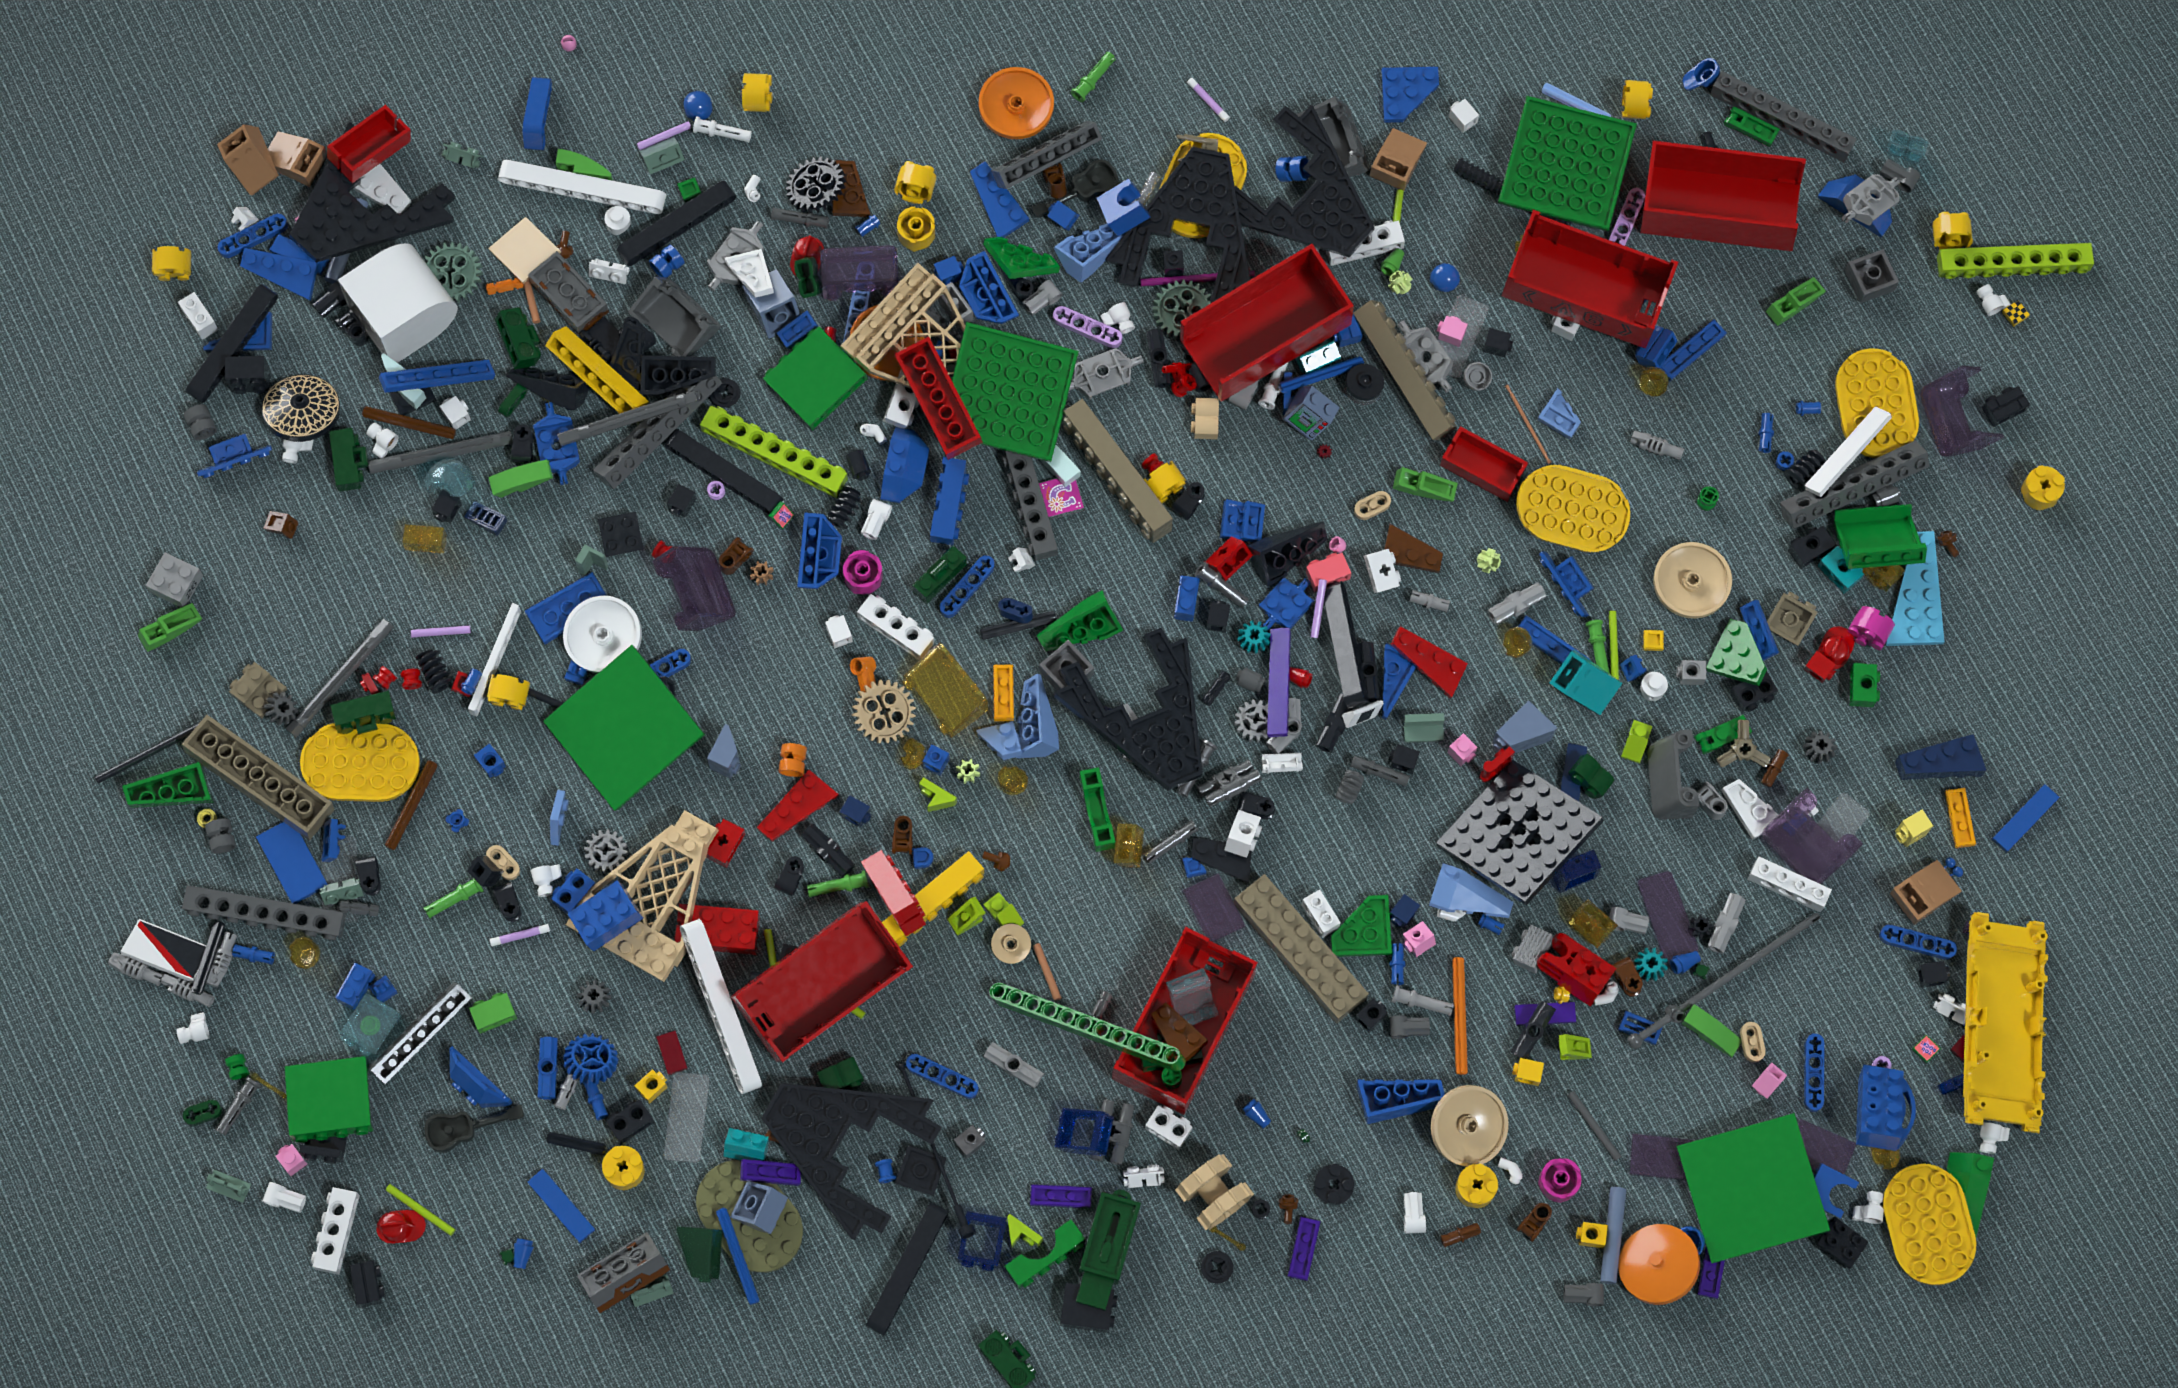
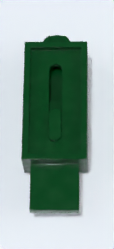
M1116 1190L1113 1194L1101 1193L1079 1269V1274L1083 1275L1076 1299L1077 1303L1106 1310L1112 1285L1119 1284L1141 1203L1131 1200L1130 1194L1125 1190Z

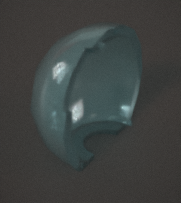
M443 459L436 462L429 469L425 478L427 492L436 493L437 489L443 488L450 493V496L455 497L469 493L475 485L471 469L465 463L456 459Z

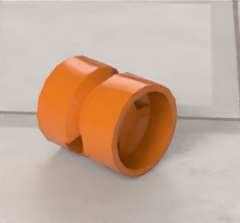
M795 743L782 744L780 756L783 759L779 762L778 772L790 777L803 776L805 763L802 761L806 759L807 747Z

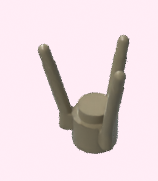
M1188 134L1176 136L1178 139L1202 143V149L1218 151V139Z

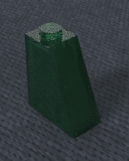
M677 1227V1233L691 1277L699 1278V1282L711 1283V1279H719L723 1230Z

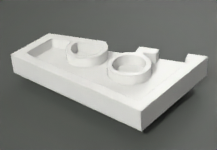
M381 164L360 178L361 183L354 188L355 191L382 207L388 204L400 216L405 213L412 203L410 198Z
M762 249L724 258L726 265L755 298L774 293Z
M1740 779L1723 787L1721 790L1752 840L1785 823L1787 820L1772 810L1773 808L1768 803L1765 804L1758 798L1757 794Z

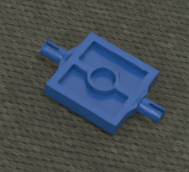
M1283 578L1259 604V608L1268 616V620L1262 627L1267 626L1269 630L1276 623L1284 628L1291 629L1314 603V600L1304 592L1311 582L1304 578L1297 586Z

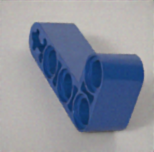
M532 77L523 121L524 149L544 150L545 124L552 91L551 78Z

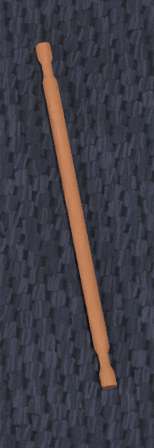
M1506 385L1505 388L1510 393V397L1512 398L1520 415L1526 423L1539 449L1541 450L1543 456L1546 458L1547 463L1551 464V460L1548 458L1546 451L1544 450L1536 433L1530 425L1517 399L1511 392L1509 385Z

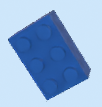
M618 880L567 913L583 941L592 951L597 950L643 919L628 891Z

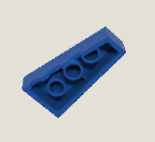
M943 457V473H940L939 478L940 491L936 496V510H934L930 542L954 545V539L958 540L960 528H957V523L962 521L963 510H960L961 503H965L966 492H963L964 485H968L970 474H967L966 460L955 458L948 460L947 457Z
M1357 1080V1090L1367 1124L1435 1109L1440 1099L1445 1095L1441 1080Z

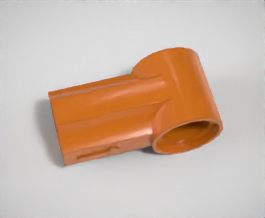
M873 657L853 658L850 662V670L854 675H857L860 691L864 693L866 692L864 689L865 685L871 688V682L874 681L876 684L873 673L876 669V662Z

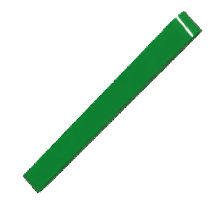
M995 983L990 988L991 998L1001 1007L1173 1071H1179L1185 1066L1186 1060L1184 1056L1173 1046L1003 983ZM1004 992L1001 997H998L1000 993ZM1021 998V1000L1015 1004L1016 1000ZM1035 1005H1038L1036 1009L1032 1010ZM1055 1011L1054 1015L1049 1016L1051 1012ZM1073 1017L1070 1022L1066 1023L1069 1018ZM1090 1024L1087 1029H1084L1085 1025ZM1107 1030V1033L1101 1036V1033ZM1121 1037H1125L1123 1041L1118 1042ZM1139 1043H1142V1046L1136 1049V1046ZM1156 1050H1160L1157 1055H1153ZM1178 1056L1175 1061L1171 1062L1173 1057Z

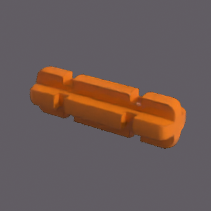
M518 278L498 281L496 284H486L488 295L524 287V284Z

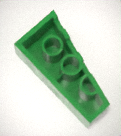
M200 762L122 786L127 804L131 808L214 803L203 765Z

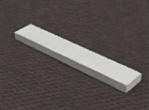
M1875 406L1805 484V489L1821 497L1892 418L1891 413Z
M512 603L468 707L469 713L476 717L488 693L491 675H495L521 614L520 607L517 604Z

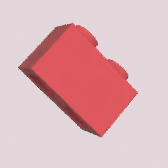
M1332 553L1326 559L1311 561L1306 566V575L1311 582L1314 593L1318 590L1319 579L1327 580L1326 586L1340 581H1347L1351 578V571L1343 553Z

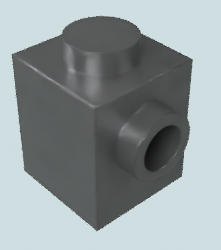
M972 1125L954 1139V1144L967 1159L985 1145L984 1138L986 1135L979 1127L976 1129Z

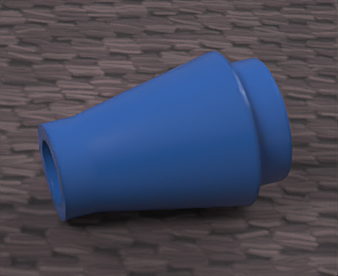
M1694 951L1673 956L1669 964L1675 974H1683L1700 962L1701 959L1698 952Z
M1252 1099L1242 1109L1245 1112L1244 1115L1261 1126L1262 1129L1271 1122L1260 1102H1257L1255 1099Z
M517 1238L516 1243H514L513 1267L526 1269L527 1262L534 1248L532 1246L533 1241Z

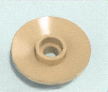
M1003 925L993 934L991 940L992 951L1004 963H1018L1025 959L1030 952V936L1019 925ZM1013 941L1015 946L1009 948L1007 942Z

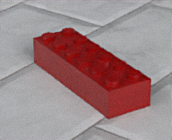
M930 337L895 353L896 360L947 459L949 460L983 443Z

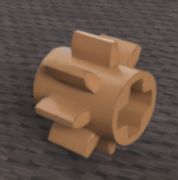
M757 561L755 568H750L751 572L754 573L750 575L751 580L756 579L757 586L760 583H764L767 586V581L769 579L773 580V576L770 573L774 570L773 567L768 568L767 561L764 564H760Z

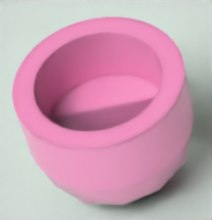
M565 35L561 40L562 48L565 51H573L576 48L577 44L573 36Z
M1335 536L1330 541L1329 548L1335 553H1341L1346 549V542L1339 536Z

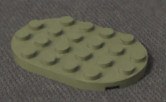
M741 1160L727 1161L711 1169L702 1179L696 1196L697 1212L703 1225L732 1260L733 1258L716 1211L726 1208L730 1217L747 1183V1181H740ZM754 1182L761 1185L772 1187L780 1193L784 1194L782 1190L777 1186V1184ZM787 1199L785 1207L771 1234L758 1231L730 1218L750 1272L769 1273L779 1270L793 1260L801 1247L803 1237L802 1220L797 1209L789 1199Z

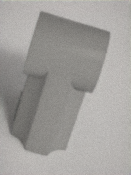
M1047 280L1039 286L1034 294L1025 299L1022 304L1025 310L1033 316L1048 304L1056 303L1062 297V293L1051 280Z
M1611 907L1607 927L1615 931L1627 930L1645 935L1649 917L1630 913L1625 908Z

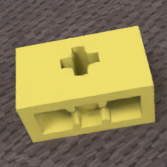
M1923 809L1903 820L1895 830L1897 840L1904 844L1905 847L1925 837L1933 827Z

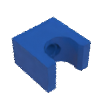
M1130 179L1097 197L1108 226L1117 236L1122 235L1150 218L1149 213L1139 201H1134L1141 194Z
M1820 1163L1814 1174V1179L1825 1211L1841 1218L1844 1212L1842 1209L1832 1205L1829 1197L1830 1191L1837 1184H1846L1856 1189L1859 1182Z

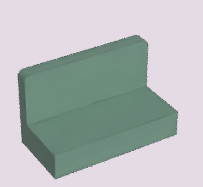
M674 137L639 151L649 174L685 160L679 143Z
M585 544L575 559L578 572L584 576L587 575L593 563L605 570L609 567L606 556L603 553Z
M1444 713L1405 715L1403 719L1405 742L1443 741Z

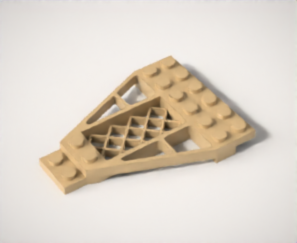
M917 263L845 340L840 348L868 373L911 389L908 381L904 380L906 378L905 375L897 378L878 371L874 367L890 350L899 352L907 348L904 347L903 338L914 337V341L917 343V337H930L931 339L932 336H942V346L934 347L936 350H942L943 359L941 361L946 368V363L957 361L961 346L948 332L958 322L964 333L966 325L947 286L934 274L931 275ZM941 295H945L956 317L946 329H943L925 313ZM927 323L928 333H917L916 324ZM914 325V334H906ZM930 327H932L937 333H930ZM900 339H901V346H900L899 344H897V342H898ZM944 339H945L949 344H951V346H945V341H944ZM945 349H956V359H946ZM948 372L949 376H953L954 372Z
M684 810L675 826H669L591 887L577 907L593 897L595 893L613 879L619 877L629 883L627 891L632 899L637 892L638 899L633 901L635 904L640 903V913L643 916V923L637 922L602 947L665 982L673 967H678L687 949L682 937L681 941L677 943L659 932L674 909L686 916L684 924L692 921L703 862L706 859L709 845L719 831L716 827ZM651 850L633 879H628L621 875L622 872ZM671 852L673 861L663 863L662 855ZM675 852L683 855L684 857L676 859ZM657 859H659V865L653 866ZM688 862V869L679 872L678 864ZM674 865L676 874L666 876L664 868ZM661 869L662 878L653 880L651 872ZM647 875H648L649 881L643 883V881L645 880V878H646ZM677 878V887L669 889L667 881ZM693 879L688 907L685 911L676 905ZM663 882L665 891L655 893L654 885ZM650 886L652 894L642 897L641 888ZM666 895L667 903L658 906L657 898ZM653 899L654 908L645 910L643 902ZM656 912L657 919L654 922L647 923L646 915ZM569 918L565 925L571 928L572 930L578 932L573 922Z

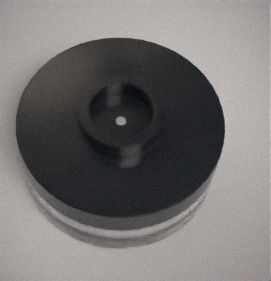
M1359 364L1348 372L1344 388L1347 396L1353 402L1368 405L1380 398L1385 381L1383 374L1375 366Z

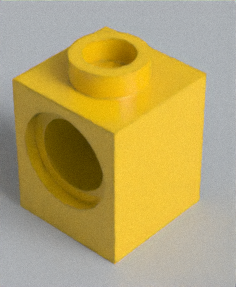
M1520 1058L1518 1063H1514L1512 1075H1516V1082L1539 1086L1544 1063Z
M652 1069L634 1086L650 1104L667 1089L665 1083L667 1079L661 1072L656 1074ZM656 1081L658 1086L655 1089L647 1088L649 1082Z
M1583 1222L1581 1227H1577L1576 1239H1579V1245L1603 1249L1606 1244L1608 1225ZM1586 1231H1594L1596 1239H1589L1586 1236Z

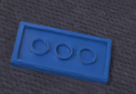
M592 572L525 610V613L545 645L563 634L566 620L576 606L589 598L607 595Z
M282 822L256 836L292 904L306 899L319 892L320 888H323L324 885H328L301 834Z

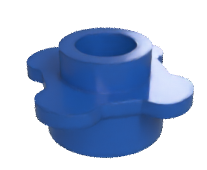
M457 809L446 817V822L451 825L453 832H459L460 828L469 825V819L464 817L461 809Z

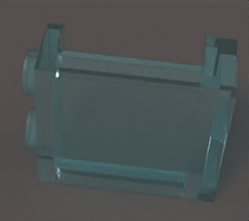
M1204 968L1166 982L1173 1009L1191 1025L1219 1015L1211 994V983Z
M365 993L340 1032V1035L344 1038L342 1041L350 1047L356 1045L361 1048L359 1051L367 1057L371 1055L377 1057L378 1049L394 1024L400 1022L402 1015L395 1009Z

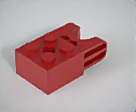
M1558 933L1552 940V947L1561 957L1544 953L1537 960V966L1541 971L1558 981L1557 984L1560 987H1564L1569 993L1591 1007L1617 968L1568 935Z

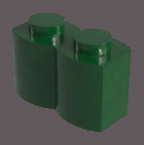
M811 256L796 260L794 270L799 279L798 287L801 296L808 298L821 294L822 282L817 275L818 264L816 259Z
M1589 754L1580 756L1568 772L1571 780L1575 784L1581 785L1585 790V794L1593 799L1603 797L1615 781L1614 777Z
M854 1057L817 1072L824 1088L843 1090L850 1088V1090H854L860 1087L861 1082L864 1081Z

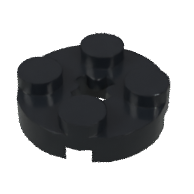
M1339 1164L1323 1167L1318 1171L1314 1180L1316 1196L1320 1201L1328 1205H1341L1348 1201L1355 1186L1350 1171ZM1331 1180L1336 1181V1180H1337V1181L1339 1182V1183H1338L1339 1189H1337V1190H1336L1335 1188L1330 1189V1188H1329V1186H1330V1182H1329V1181H1331Z

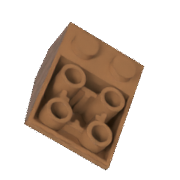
M243 124L217 144L224 161L251 196L279 176L259 127Z
M1393 128L1371 167L1370 176L1405 191L1427 142Z
M279 131L268 147L277 172L308 187L311 186L327 159L325 146L307 138Z
M1936 860L1893 888L1890 895L1913 925H1915L1962 891L1941 863Z

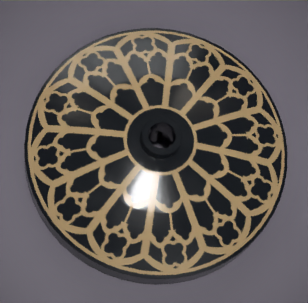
M312 375L290 376L275 383L265 394L262 402L263 419L268 429L284 440L293 442L314 440L329 432L336 424L340 415L339 396L334 387L322 378Z

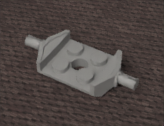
M1871 175L1843 198L1848 213L1842 216V220L1848 223L1851 219L1855 218L1870 226L1876 218L1892 206L1895 207L1900 201L1899 193L1894 189L1895 186L1900 184V180L1894 177L1889 182L1881 175ZM1871 194H1874L1877 199L1873 198Z
M756 221L749 230L731 228L729 236L711 260H707V264L714 275V279L708 285L710 290L715 291L717 286L723 282L731 285L740 284L741 281L726 265L724 258L762 249L763 253L764 248L757 238L758 231L763 227L761 222Z
M1401 321L1397 326L1404 333L1405 345L1415 354L1417 364L1424 368L1427 380H1430L1433 384H1440L1445 393L1449 392L1452 387L1447 382L1446 376L1453 366V361L1428 327L1410 330L1405 321ZM1425 352H1430L1431 354L1429 362H1425L1423 359Z
M1114 348L1077 362L1075 364L1074 379H1072L1073 382L1070 384L1069 391L1078 389L1087 399L1091 400L1092 396L1126 383L1128 386L1130 385L1131 368L1144 363L1142 356L1140 355L1130 360L1119 349ZM1100 368H1106L1108 373L1102 376L1097 371Z

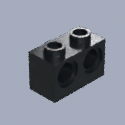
M1767 671L1759 686L1742 682L1731 689L1730 695L1741 713L1746 710L1751 712L1758 708V704L1762 702L1767 704L1775 699L1778 689ZM1759 686H1765L1768 692L1760 691ZM1742 695H1749L1751 700L1745 701L1742 698Z
M640 1099L638 1101L632 1100L625 1105L626 1108L624 1110L612 1113L608 1117L609 1120L606 1121L620 1145L655 1123ZM640 1110L643 1112V1116L640 1119L632 1117L635 1111ZM618 1122L626 1123V1127L623 1130L615 1129Z

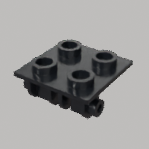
M603 317L588 331H581L579 335L586 345L608 363L612 360L620 337L619 330Z
M636 511L598 519L606 557L644 550Z
M1835 1218L1829 1226L1830 1231L1825 1232L1816 1245L1819 1247V1250L1821 1249L1826 1254L1829 1252L1828 1257L1833 1255L1834 1261L1838 1259L1837 1262L1844 1269L1846 1267L1851 1269L1869 1242L1838 1218Z

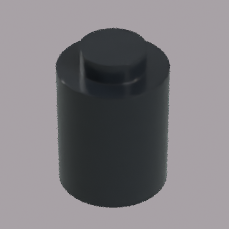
M1193 363L1188 371L1196 380V391L1204 392L1211 389L1196 363Z
M855 450L848 453L845 458L853 479H858V481L867 479L871 470L864 451Z

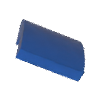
M1226 499L1223 504L1220 538L1229 539L1232 536L1246 542L1261 540L1265 505L1250 501L1242 503Z

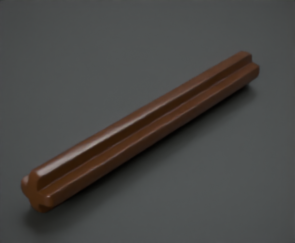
M365 406L362 415L365 418L449 439H454L456 435L455 428Z
M428 760L385 843L386 848L390 850L396 849L437 768L435 762Z

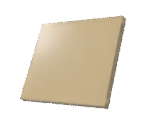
M526 217L488 248L523 284L529 280L528 274L556 251L559 254L561 253Z

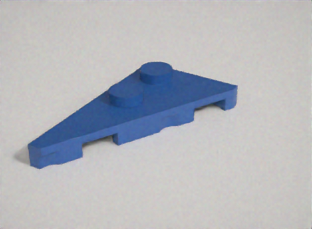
M271 312L267 314L242 351L272 350ZM220 339L209 342L204 346V351H212Z
M1388 643L1384 647V704L1382 705V718L1387 720L1416 669V666L1411 661H1408Z

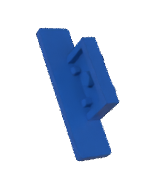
M246 433L211 445L209 450L215 465L197 471L198 477L202 475L203 478L212 476L214 471L218 469L222 471L233 468L232 464L240 462V465L251 461V457L257 455L259 458L270 454L269 451L272 450V446L268 445L252 451Z
M1540 552L1542 565L1546 569L1549 568L1552 573L1550 575L1552 580L1556 584H1560L1563 589L1561 593L1567 600L1570 599L1574 605L1572 609L1575 614L1581 617L1589 616L1579 599L1593 590L1594 587L1574 557L1571 556L1556 566L1547 552Z

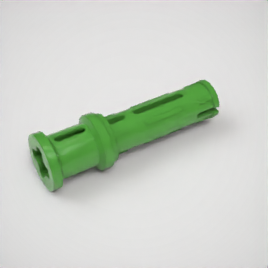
M1106 52L1091 72L1080 79L1079 85L1071 90V95L1079 102L1086 100L1087 94L1095 89L1096 82L1116 60L1114 55Z
M1592 620L1586 622L1585 625L1588 627L1590 635L1588 640L1590 645L1593 646L1596 665L1610 674L1604 646L1606 636L1603 635L1602 631L1603 621Z
M865 870L860 874H846L844 878L807 885L809 897L841 890L851 892L853 889L860 887L869 888Z
M472 877V880L463 885L459 884L455 891L424 907L428 917L432 918L459 901H467L470 896L477 892H483L482 886Z

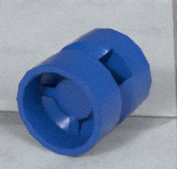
M1306 156L1280 157L1276 162V176L1280 182L1306 181L1309 175L1303 171V168L1309 162Z
M670 244L661 250V255L656 254L648 261L659 277L666 278L672 274L673 269L677 270L685 264L682 256Z

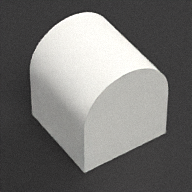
M404 243L389 247L338 279L348 307L364 325L367 334L381 353L386 354L397 363L440 335L457 314L458 308L456 303L411 244Z

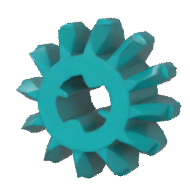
M1253 620L1250 621V626L1244 623L1243 629L1238 631L1240 636L1237 638L1238 642H1242L1240 645L1241 649L1247 647V653L1254 649L1255 654H1258V648L1261 651H1265V645L1270 644L1268 638H1270L1271 634L1266 632L1268 627L1264 626L1261 628V622L1254 625ZM1251 635H1253V637H1255V635H1257V636H1258V637H1257V640H1255V638H1253V640H1252V639L1250 638Z
M1645 948L1644 953L1638 952V958L1634 959V963L1637 964L1635 966L1636 970L1641 971L1639 973L1640 978L1645 975V981L1648 982L1650 977H1652L1653 981H1657L1658 976L1661 978L1664 976L1663 971L1668 969L1664 964L1668 960L1667 958L1661 959L1662 951L1656 954V948H1653L1650 953L1649 949ZM1649 961L1653 962V968L1648 967Z

